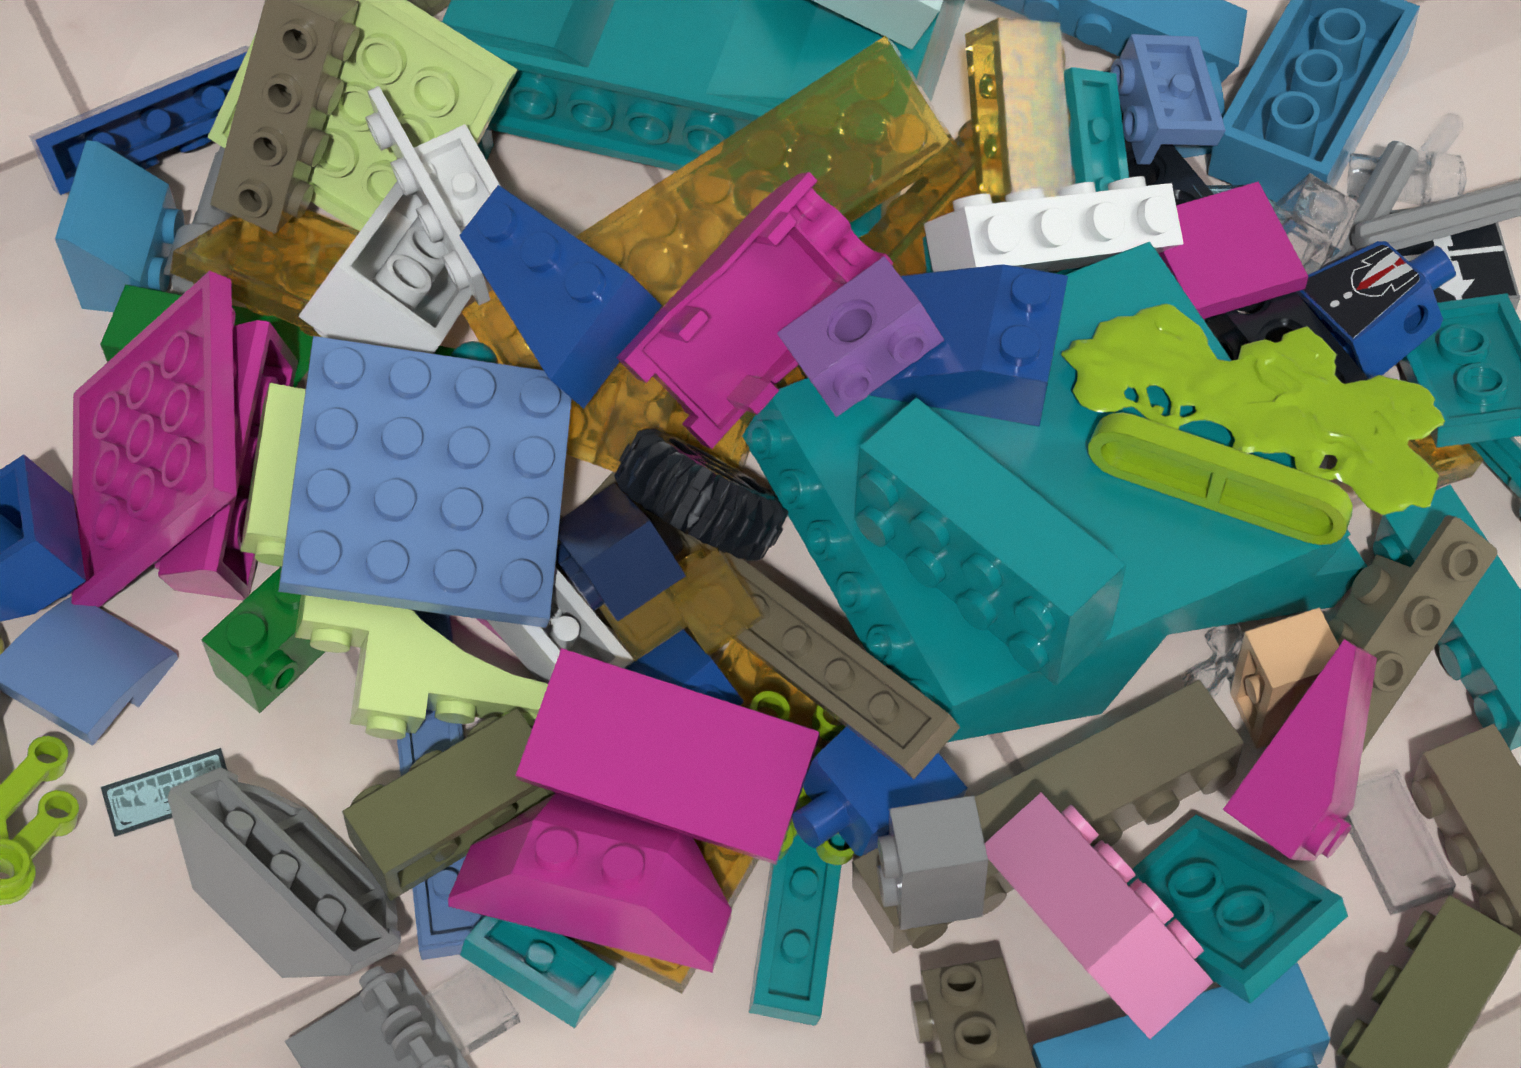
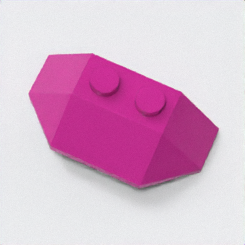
M559 793L553 794L472 844L448 897L449 907L713 973L732 918V909L693 837Z

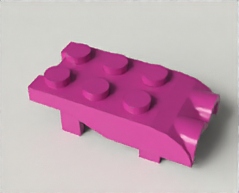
M810 172L796 175L764 198L616 357L638 380L647 383L653 376L689 415L682 425L703 446L712 449L746 411L758 415L779 392L774 385L799 365L777 335V332L885 256L890 264H893V261L886 254L873 251L853 233L849 221L813 190L812 187L818 180Z

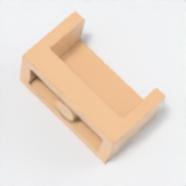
M1320 608L1246 631L1244 634L1230 695L1256 749L1270 744L1311 687L1312 681L1316 680L1339 647Z

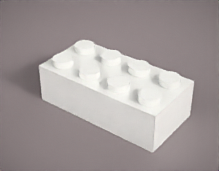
M397 181L298 317L311 325L324 338L433 354L469 301L472 293L468 286L459 291L457 290L442 259V256L449 253L442 239L431 243L416 212L417 208L423 206L416 193L406 197Z

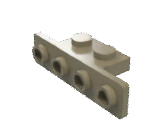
M1448 515L1443 519L1411 567L1376 555L1370 566L1364 568L1357 575L1352 584L1350 595L1333 620L1328 622L1339 646L1345 639L1377 658L1363 751L1497 556L1496 547L1457 517Z

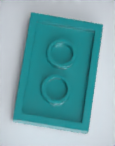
M1508 294L1439 302L1438 306L1443 318L1441 327L1399 361L1407 381L1420 384L1428 389L1435 398L1433 405L1444 417V425L1437 427L1430 433L1436 448L1521 436V321Z
M1197 814L1132 868L1136 875L1126 883L1130 886L1137 878L1143 884L1146 883L1174 914L1164 924L1165 927L1176 918L1205 950L1195 959L1198 965L1212 981L1249 1004L1348 917L1343 898L1340 895Z

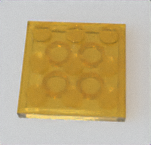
M307 209L301 218L298 219L293 216L276 234L233 215L175 249L172 255L170 273L193 282V285L208 271L230 278L232 299L246 304L250 311L260 315L278 317L299 326L300 330L309 336L321 337L311 325L298 316L360 231Z

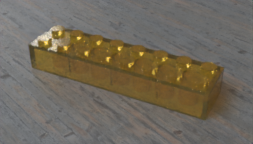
M884 36L575 237L633 276L662 305V308L764 198L796 175L810 172L818 180L813 185V190L823 200L835 207L851 223L961 153V150L896 45L887 36ZM494 290L489 292L490 301L482 305H478L475 301L461 311L479 342L486 344L494 351L499 364L543 370ZM619 362L609 376L625 366Z

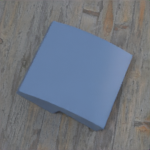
M71 596L36 620L0 655V691L93 746L128 702L138 708L178 660V657L174 651L96 606L72 604Z

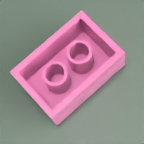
M1040 793L985 842L987 857L1085 970L1143 1033L1151 1039L1213 983L1212 979L1195 961L1205 950L1176 918L1165 927L1164 924L1174 914L1146 883L1143 884L1137 878L1130 886L1126 884L1136 874L1108 843L1105 844L1100 840L1094 847L1090 845L1099 835L1071 804L1060 813Z

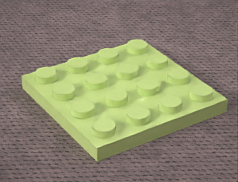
M356 0L359 2L353 25L359 27V37L348 60L342 61L337 79L344 82L343 92L335 110L330 115H326L322 129L323 132L329 135L327 147L317 166L311 167L307 183L314 186L310 202L359 232L397 182L390 162L397 160L391 147L382 151L379 149L365 119L366 116L374 113L367 91L377 86L380 87L413 148L466 124L478 145L518 70L407 0ZM255 36L207 137L223 148L226 147Z

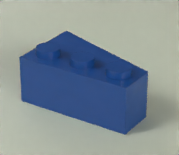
M497 185L459 235L548 378L583 409L620 362L616 357L650 322L662 306L628 272L499 185Z

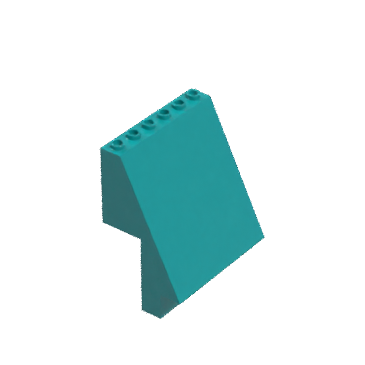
M1150 241L1066 274L1068 276L1040 427L928 406L1127 564L1110 635L1058 685H1054L1040 672L1033 673L1023 668L1014 659L1006 644L989 630H980L972 626L962 616L955 602L938 588H929L921 584L912 575L904 560L888 547H879L870 542L862 534L854 520L860 446L909 404L908 402L868 395L836 417L809 378H805L778 389L779 392L758 415L755 414L742 435L750 452L755 457L778 497L780 504L789 512L788 516L867 653L949 713L959 725V730L948 742L1102 714L1167 635L1302 613L1316 608H1332L1352 587L1357 575L1364 568L1368 567L1348 537L1351 534L1348 529L1342 539L1333 544L1317 545L1307 543L1116 478L1102 471L1094 464L1089 455L1088 444L1102 418L1109 414L1122 412L1147 418L1134 407H1125L1117 412H1095L1081 406L1073 393L1078 371L1061 355L1063 351L1070 348L1072 341L1093 339L1100 322L1109 321L1117 316H1134L1141 309L1167 303L1176 307L1201 327L1208 339V346L1217 359L1232 361ZM1149 386L1147 393L1152 408L1155 405L1164 408L1162 416H1169L1172 404L1164 389L1158 386ZM1128 387L1124 392L1125 398L1137 403L1139 396L1135 388ZM1181 406L1180 408L1181 417H1187L1196 412L1195 406ZM1192 421L1179 426L1181 431L1231 448L1235 442V438L1229 429L1211 421ZM1249 453L1297 470L1294 457L1287 453Z

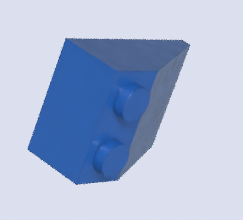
M1005 264L900 276L921 302L944 341L869 395L908 403L917 397L930 407L1040 427L1068 276Z
M25 454L0 469V622L36 614L57 599L66 597L77 586L86 581L74 497Z

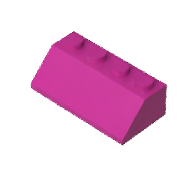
M260 320L235 325L232 330L233 360L237 365L234 381V413L238 418V430L235 436L236 469L240 475L239 487L236 492L237 496L154 563L155 568L159 570L158 577L174 591L241 601L245 600L250 593L256 564L255 554L241 552L240 550L263 403L269 383L293 387L298 360L272 324Z

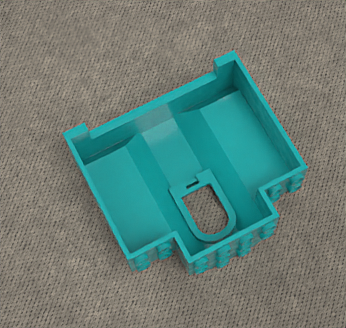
M451 0L442 23L518 69L478 144L486 161L494 146L491 130L770 193L796 175L810 172L818 180L813 185V190L849 221L853 233L873 251L881 253L965 0H943L939 13L913 49L905 47L812 0Z

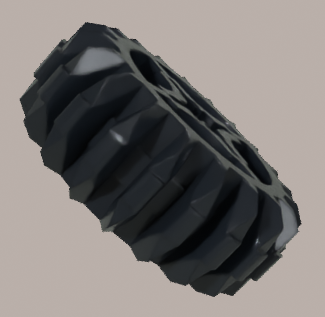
M655 428L639 430L633 442H628L619 458L621 463L614 477L622 492L628 494L631 500L642 505L644 510L661 518L663 522L673 525L684 534L698 539L703 544L715 547L722 553H729L738 559H745L747 561L760 560L764 558L768 549L776 544L784 529L782 525L789 512L780 504L778 497L772 494L770 489L740 472L738 468L665 431L661 432Z

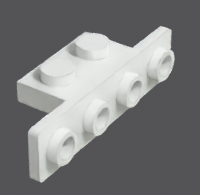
M377 86L367 91L374 111L373 114L365 117L369 130L381 151L391 147L397 160L390 162L405 196L416 193L423 206L417 208L416 212L431 243L442 239L449 253L442 256V259L452 282L458 291L468 286L478 305L490 301L483 273L459 235L497 185H501L469 129L464 124L413 148L380 87Z

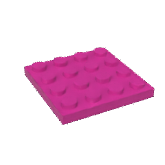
M208 271L73 393L72 495L74 497L86 578L84 583L72 591L71 603L73 605L96 606L99 608L237 496L236 492L240 481V475L236 469L235 453L238 418L234 413V381L237 365L233 360L232 332L236 315L235 310L232 308L230 278Z

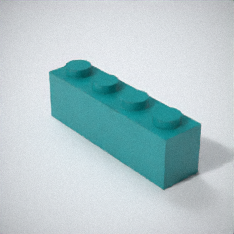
M1449 484L1435 491L1430 507L1421 508L1411 504L1402 512L1382 515L1373 543V553L1375 557L1379 555L1411 567L1443 519L1448 515L1461 519L1484 539L1487 540V538ZM1497 555L1437 644L1445 670L1454 680H1461L1474 700V710L1482 727L1485 728L1495 724L1509 749L1514 750L1521 746V589Z

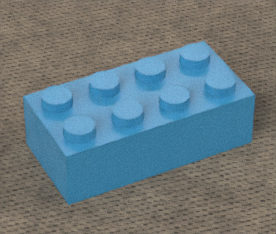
M1290 0L1222 119L1226 131L1218 145L1213 146L1208 175L1235 186L1248 185L1259 181L1268 199L1318 219L1409 52L1420 6L1405 0Z

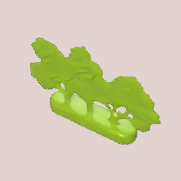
M1165 303L1141 309L1134 316H1117L1109 321L1100 322L1093 339L1072 341L1070 348L1061 354L1078 371L1073 393L1081 406L1095 412H1117L1125 407H1134L1147 418L1123 412L1113 413L1102 418L1096 426L1088 444L1089 455L1094 464L1102 471L1116 478L1317 545L1333 544L1341 540L1347 531L1352 517L1353 504L1348 494L1339 485L1330 480L1337 479L1351 486L1356 495L1369 509L1381 515L1402 512L1411 504L1421 508L1431 506L1439 475L1422 457L1408 446L1409 440L1423 439L1437 427L1444 425L1445 420L1442 413L1433 405L1435 402L1433 395L1420 384L1388 378L1382 375H1377L1368 380L1347 384L1341 383L1335 376L1336 365L1334 361L1337 354L1308 326L1284 334L1280 342L1274 343L1264 339L1241 346L1238 360L1225 361L1217 359L1208 346L1206 335L1198 324L1173 305ZM1149 386H1158L1164 389L1172 403L1169 416H1162L1164 408L1155 405L1152 408L1147 393ZM1128 387L1135 388L1139 396L1137 403L1125 398L1124 392ZM1181 406H1195L1196 412L1187 417L1180 416ZM1192 421H1211L1229 429L1235 438V442L1231 448L1181 431L1179 426ZM1249 453H1287L1294 457L1297 470ZM1325 455H1334L1338 460L1336 466L1332 469L1319 468Z

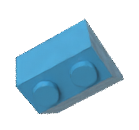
M86 140L55 241L81 308L114 312L125 285L161 292L167 291L170 275L163 273L176 232L185 225L184 213L181 209L176 208L168 183L100 142Z

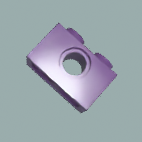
M885 256L777 332V335L836 417L866 398L875 389L910 364L918 361L924 354L944 341L921 302Z

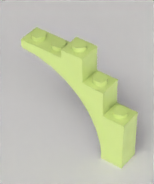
M269 383L263 403L240 551L255 554V559L261 563L282 566L305 389ZM301 595L295 632L296 638L309 639L311 647L326 652H347L350 650V646L360 648L350 724L366 726V734L382 739H403L406 736V732L413 734L417 732L425 720L426 710L435 711V718L444 722L469 724L475 721V717L484 719L490 717L501 718L518 709L531 729L533 728L548 686L547 683L512 675L464 652L424 623L413 610Z

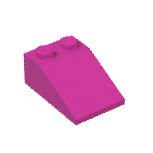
M1345 639L1223 808L1225 812L1291 860L1314 862L1320 854L1329 858L1340 847L1352 828V825L1346 822L1345 818L1354 807L1377 658Z

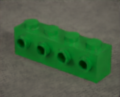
M282 566L201 639L215 676L259 713L326 652L311 647L309 639L295 637L301 595L278 592Z

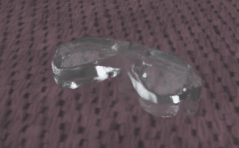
M1238 623L1214 627L1206 632L1204 637L1213 653L1209 659L1199 662L1185 672L1182 678L1185 687L1200 679L1210 695L1215 697L1221 690L1225 678L1228 681H1233L1236 671L1233 662L1241 650L1244 632Z

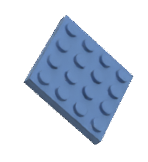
M313 336L278 592L546 628L551 613L572 398L548 378L544 370Z

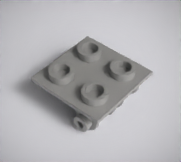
M381 966L370 969L359 980L363 988L359 996L285 1041L301 1068H470L405 968L396 973H386Z

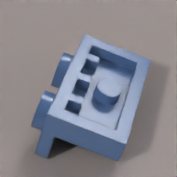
M1131 34L1120 58L1114 60L1110 73H1116L1120 105L1124 116V137L1128 142H1131L1136 163L1150 165L1161 144L1217 146L1226 130L1198 37Z

